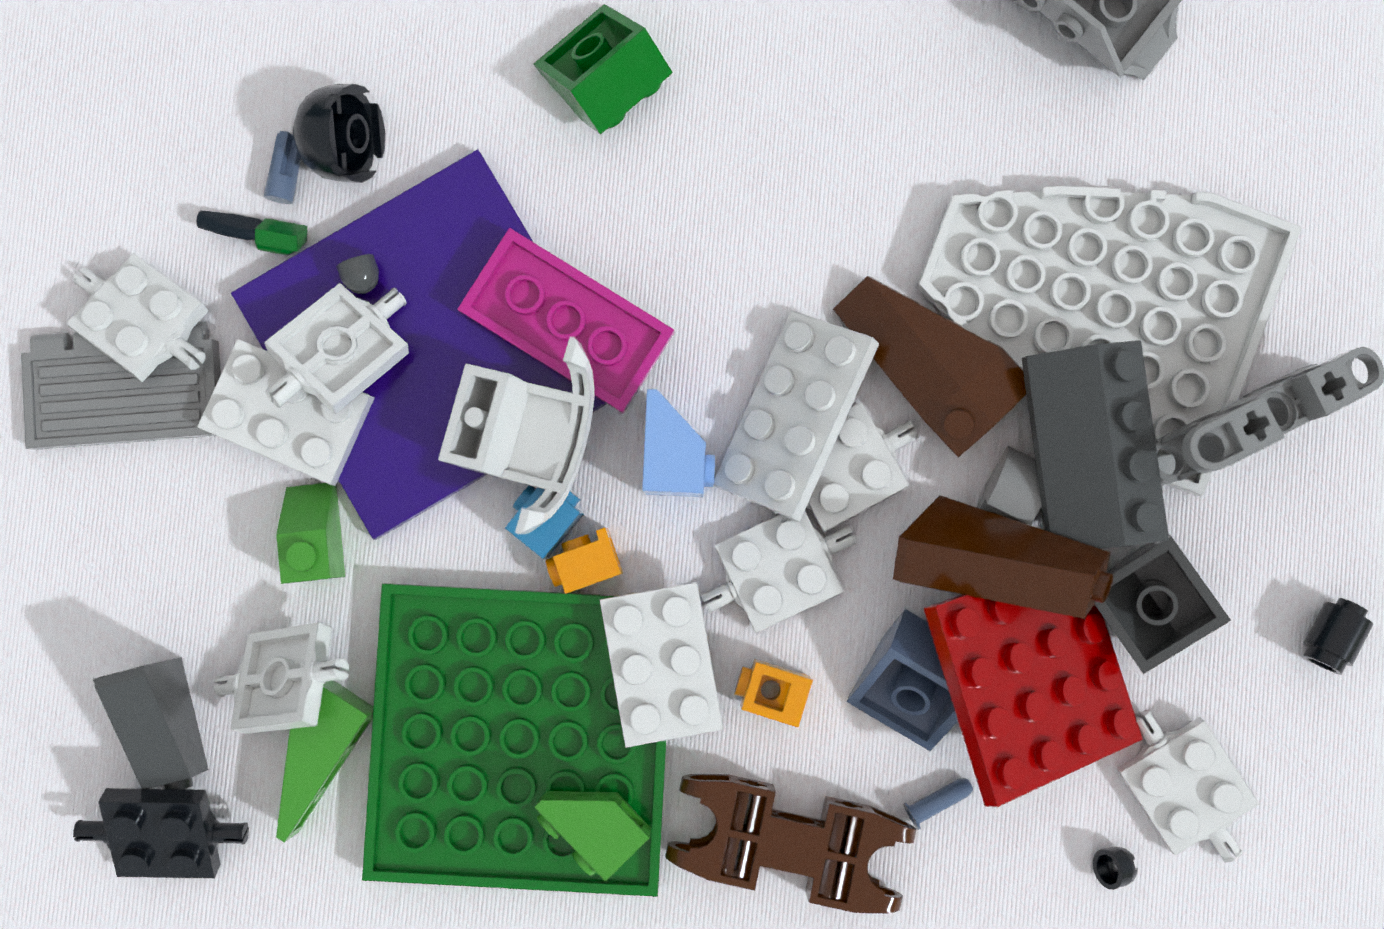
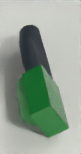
M203 210L199 211L196 223L198 228L223 236L255 240L256 247L260 251L290 255L298 252L307 242V226L269 218H265L262 221L258 218Z

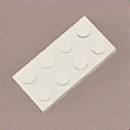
M791 310L714 478V485L800 522L879 343L871 336Z

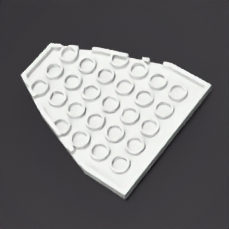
M1057 185L1042 187L1040 190L1013 193V190L995 191L991 195L980 196L976 193L953 195L918 281L917 289L944 318H949L962 325L964 329L1003 347L1022 368V358L1026 356L1094 344L1141 340L1155 440L1239 400L1302 227L1211 192H1195L1192 195L1166 194V190H1150L1147 193L1121 192V188ZM1161 448L1157 454L1159 468L1164 473L1171 475L1175 470V458L1170 451ZM1199 472L1186 479L1166 485L1195 496H1202L1205 493L1212 472Z

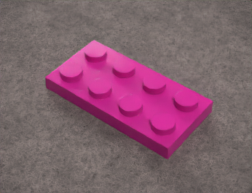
M511 228L508 229L457 309L466 317L571 381L570 370L563 359L569 337H575L581 343L593 371L594 396L622 414L627 410L675 333L673 328Z

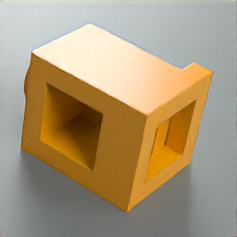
M608 528L596 530L599 540L592 543L588 534L561 543L564 553L545 560L554 587L562 585L566 594L624 573Z
M754 659L751 669L742 667L734 695L742 697L741 710L798 728L813 679L809 675ZM772 680L779 684V692L773 698H767L761 693L762 685L766 681Z

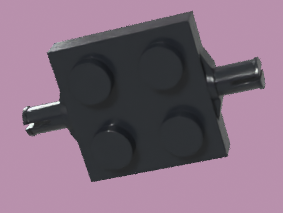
M106 788L98 801L103 821L78 820L73 830V837H75L74 840L76 842L103 841L107 844L111 851L117 877L215 878L221 865L217 849L218 843L246 844L249 835L247 822L219 823L209 809L206 790Z

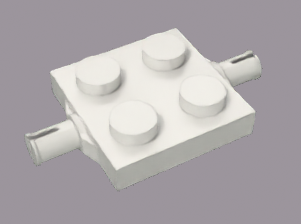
M133 253L105 281L94 274L89 268L79 269L80 273L87 280L77 273L74 275V284L80 286L91 296L66 324L138 380L143 382L159 364L170 359L172 356L179 359L191 370H196L200 367L193 358L201 364L204 363L205 353L199 351L188 343L187 340L193 327L207 314L208 309L201 301Z
M341 283L332 288L264 342L267 352L287 372L286 376L265 391L270 401L280 408L282 404L302 389L307 393L315 395L336 415L409 354L408 344L390 328L387 322L391 315L407 304L404 296L400 292L398 293L397 289L392 288L390 292L372 305L369 302L356 298Z
M862 402L850 408L806 506L813 513L823 533L909 487L908 481L897 464L895 450L915 439H919L916 429L899 438V436L913 429L914 425L910 420L885 434L884 431L874 424Z
M804 511L800 522L779 514L716 544L715 548L725 567L727 583L709 592L700 594L704 603L722 595L721 598L705 605L708 612L711 613V611L735 601L746 612L755 633H759L843 593L844 590L833 569L832 555L857 544L854 535L836 542L852 534L853 531L847 525L845 528L822 537L812 526Z
M318 622L248 634L244 658L238 672L234 675L216 677L214 682L220 685H213L215 694L220 697L234 694L235 706L230 730L250 734L317 726L324 683L336 680L343 681L349 676L348 673L343 671H350L348 662L343 658L327 661L333 628Z
M1150 710L1140 712L1143 719L1135 715L1141 735L1147 744L1144 745L1137 756L1116 769L1169 850L1176 856L1197 842L1210 839L1224 862L1234 861L1224 843L1231 853L1239 858L1243 852L1227 828L1230 827L1235 819L1260 804L1205 720L1199 717L1179 730L1164 733Z

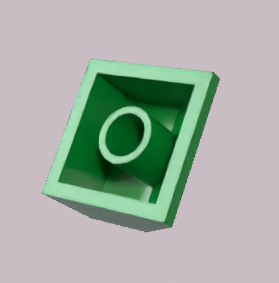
M606 4L598 8L534 63L539 73L575 114L600 135L605 130L617 126L624 119L626 112L639 101L656 93L661 83L673 73L646 28Z

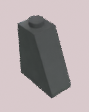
M182 657L93 679L95 689L141 789H151L161 786L162 789H185L194 785L192 777L209 770Z

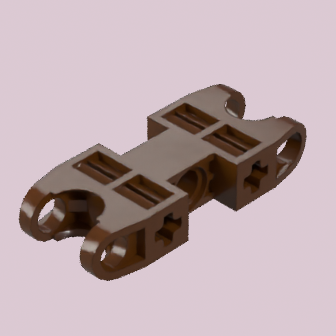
M688 774L682 776L679 790L684 794L701 798L700 804L707 806L714 813L716 823L708 835L699 839L690 838L689 843L668 842L665 857L674 865L709 881L754 891L760 866L808 876L805 892L808 902L853 913L883 914L900 911L903 895L893 889L880 886L879 880L868 874V863L871 856L880 848L895 846V842L914 843L916 828L911 824L870 805L825 796L821 818L815 819L772 809L776 791L774 785L729 774ZM750 794H752V795H751V800H750L749 809H748L746 824H744V819H745V814H746V810H747V805H748L749 796H750ZM740 840H742L736 868H734Z

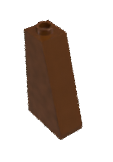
M939 495L899 536L893 579L902 583L1085 619L1096 601L1103 604L1107 599L1113 582V574L1106 572L1111 552Z

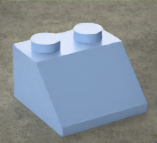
M647 389L642 491L646 495L703 497L704 487H713L715 455L705 454L706 442L658 390Z

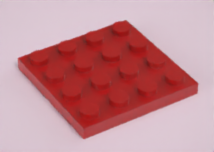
M962 594L923 608L984 806L999 807L1143 740L1105 619L1095 604L1085 619Z

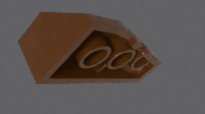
M869 275L833 308L849 330L871 336L879 343L873 357L875 362L925 423L957 457H960L990 431L1026 395L1023 368L1003 347L964 329L962 325L938 315L920 305L919 302Z

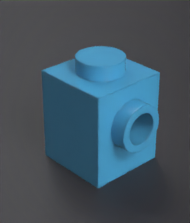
M528 486L513 504V508L518 512L505 529L542 559H548L584 515L575 507L581 499L569 491L563 504L550 519L529 534H517L515 530L521 509L533 505L545 491V489Z

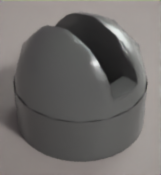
M373 254L356 256L336 266L343 285L354 293H368L374 289L378 282L379 268Z

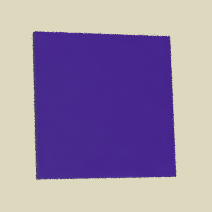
M479 149L231 292L261 347L266 351L265 341L339 283L343 285L336 266L350 258L373 254L379 268V279L374 289L362 294L350 291L356 298L373 305L390 292L392 288H395L406 299L407 304L391 315L387 322L390 328L408 344L409 354L363 391V393L375 398L338 479L373 540L381 538L487 475L438 460L465 363L509 373L527 383L572 393L571 381L457 310L509 228L532 241ZM594 396L593 412L607 404Z

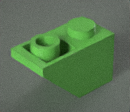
M547 791L535 805V808L540 813L537 816V820L544 830L555 839L562 836L575 849L572 856L576 863L590 876L597 872L605 882L650 838L651 827L617 792Z

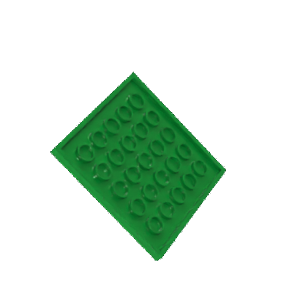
M382 584L362 881L658 897L666 740L625 748L600 599L615 597V595ZM547 791L617 792L651 827L650 838L605 882L597 872L590 876L576 863L572 856L575 849L562 836L555 839L544 830L537 820V816L540 813L535 808V805Z

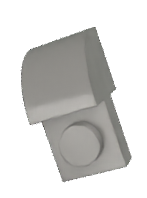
M1007 446L984 486L985 493L977 508L1032 525L1042 506L1036 462L1034 458Z

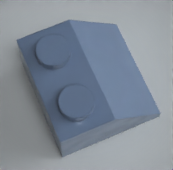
M904 609L882 637L852 689L847 702L931 751L958 722L928 622Z

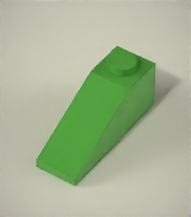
M336 681L325 682L323 685L317 726L294 728L289 731L276 838L284 843L299 833L373 720L374 706Z

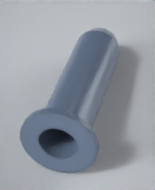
M957 779L910 806L906 802L903 805L915 828L920 830V823L967 798L972 793L973 787L968 779Z

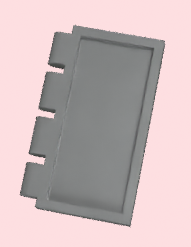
M198 322L193 327L187 342L205 353L204 363L201 364L193 358L200 367L196 370H191L179 359L172 356L170 359L159 364L141 382L76 332L73 335L74 349H72L71 336L67 332L32 335L30 339L31 353H21L26 449L40 450L216 436L197 426L221 375L219 341L209 339V330L206 322Z

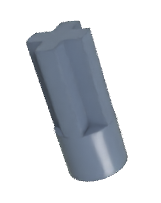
M280 131V133H277L263 196L268 200L283 204L293 203L301 156L296 148L293 134L290 132Z

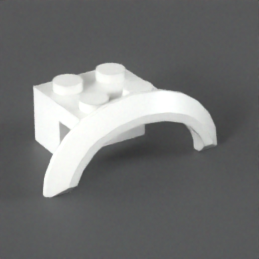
M572 336L569 337L563 359L570 370L572 393L527 383L509 373L465 363L438 460L458 467L545 489L533 505L521 509L515 530L517 534H529L556 513L568 496L585 452L594 405V379L590 362L581 343Z

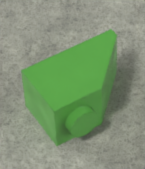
M320 483L286 487L276 533L281 584L346 577L337 484L334 486Z

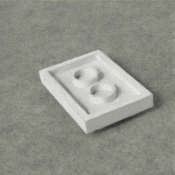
M237 338L197 427L327 484L336 486L375 397L362 392L335 415L315 395L301 389L278 408L274 402L270 401L265 391L287 375L285 368L266 350Z
M697 582L600 599L625 748L723 730Z

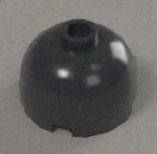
M357 84L324 86L307 95L298 107L293 126L296 148L304 164L322 178L341 182L363 183L372 178L377 171L369 169L373 165L374 155L377 158L383 157L385 150V126L378 103H369L367 97L363 94L369 93L364 86Z

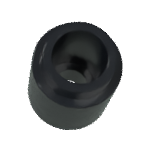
M1338 598L1336 604L1324 602L1304 641L1307 649L1303 657L1323 669L1342 675L1346 665L1353 666L1374 625L1369 619L1365 618L1368 610L1343 598Z

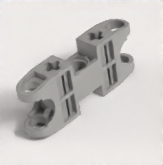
M1359 347L1347 351L1320 364H1311L1295 370L1243 396V399L1155 440L1157 454L1161 448L1167 449L1172 453L1176 462L1175 470L1171 475L1164 473L1159 468L1161 484L1177 482L1199 472L1209 473L1224 469L1285 438L1284 434L1311 420L1328 416L1377 390L1384 381L1382 361L1373 350L1367 347ZM1355 358L1361 360L1367 367L1368 379L1366 383H1361L1353 375L1352 363Z

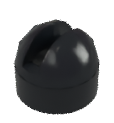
M1109 847L1097 851L1093 857V870L1101 885L1107 889L1114 890L1133 882L1138 872V868H1135L1133 861L1135 859L1134 855L1122 847ZM1112 862L1116 863L1118 870L1113 869Z

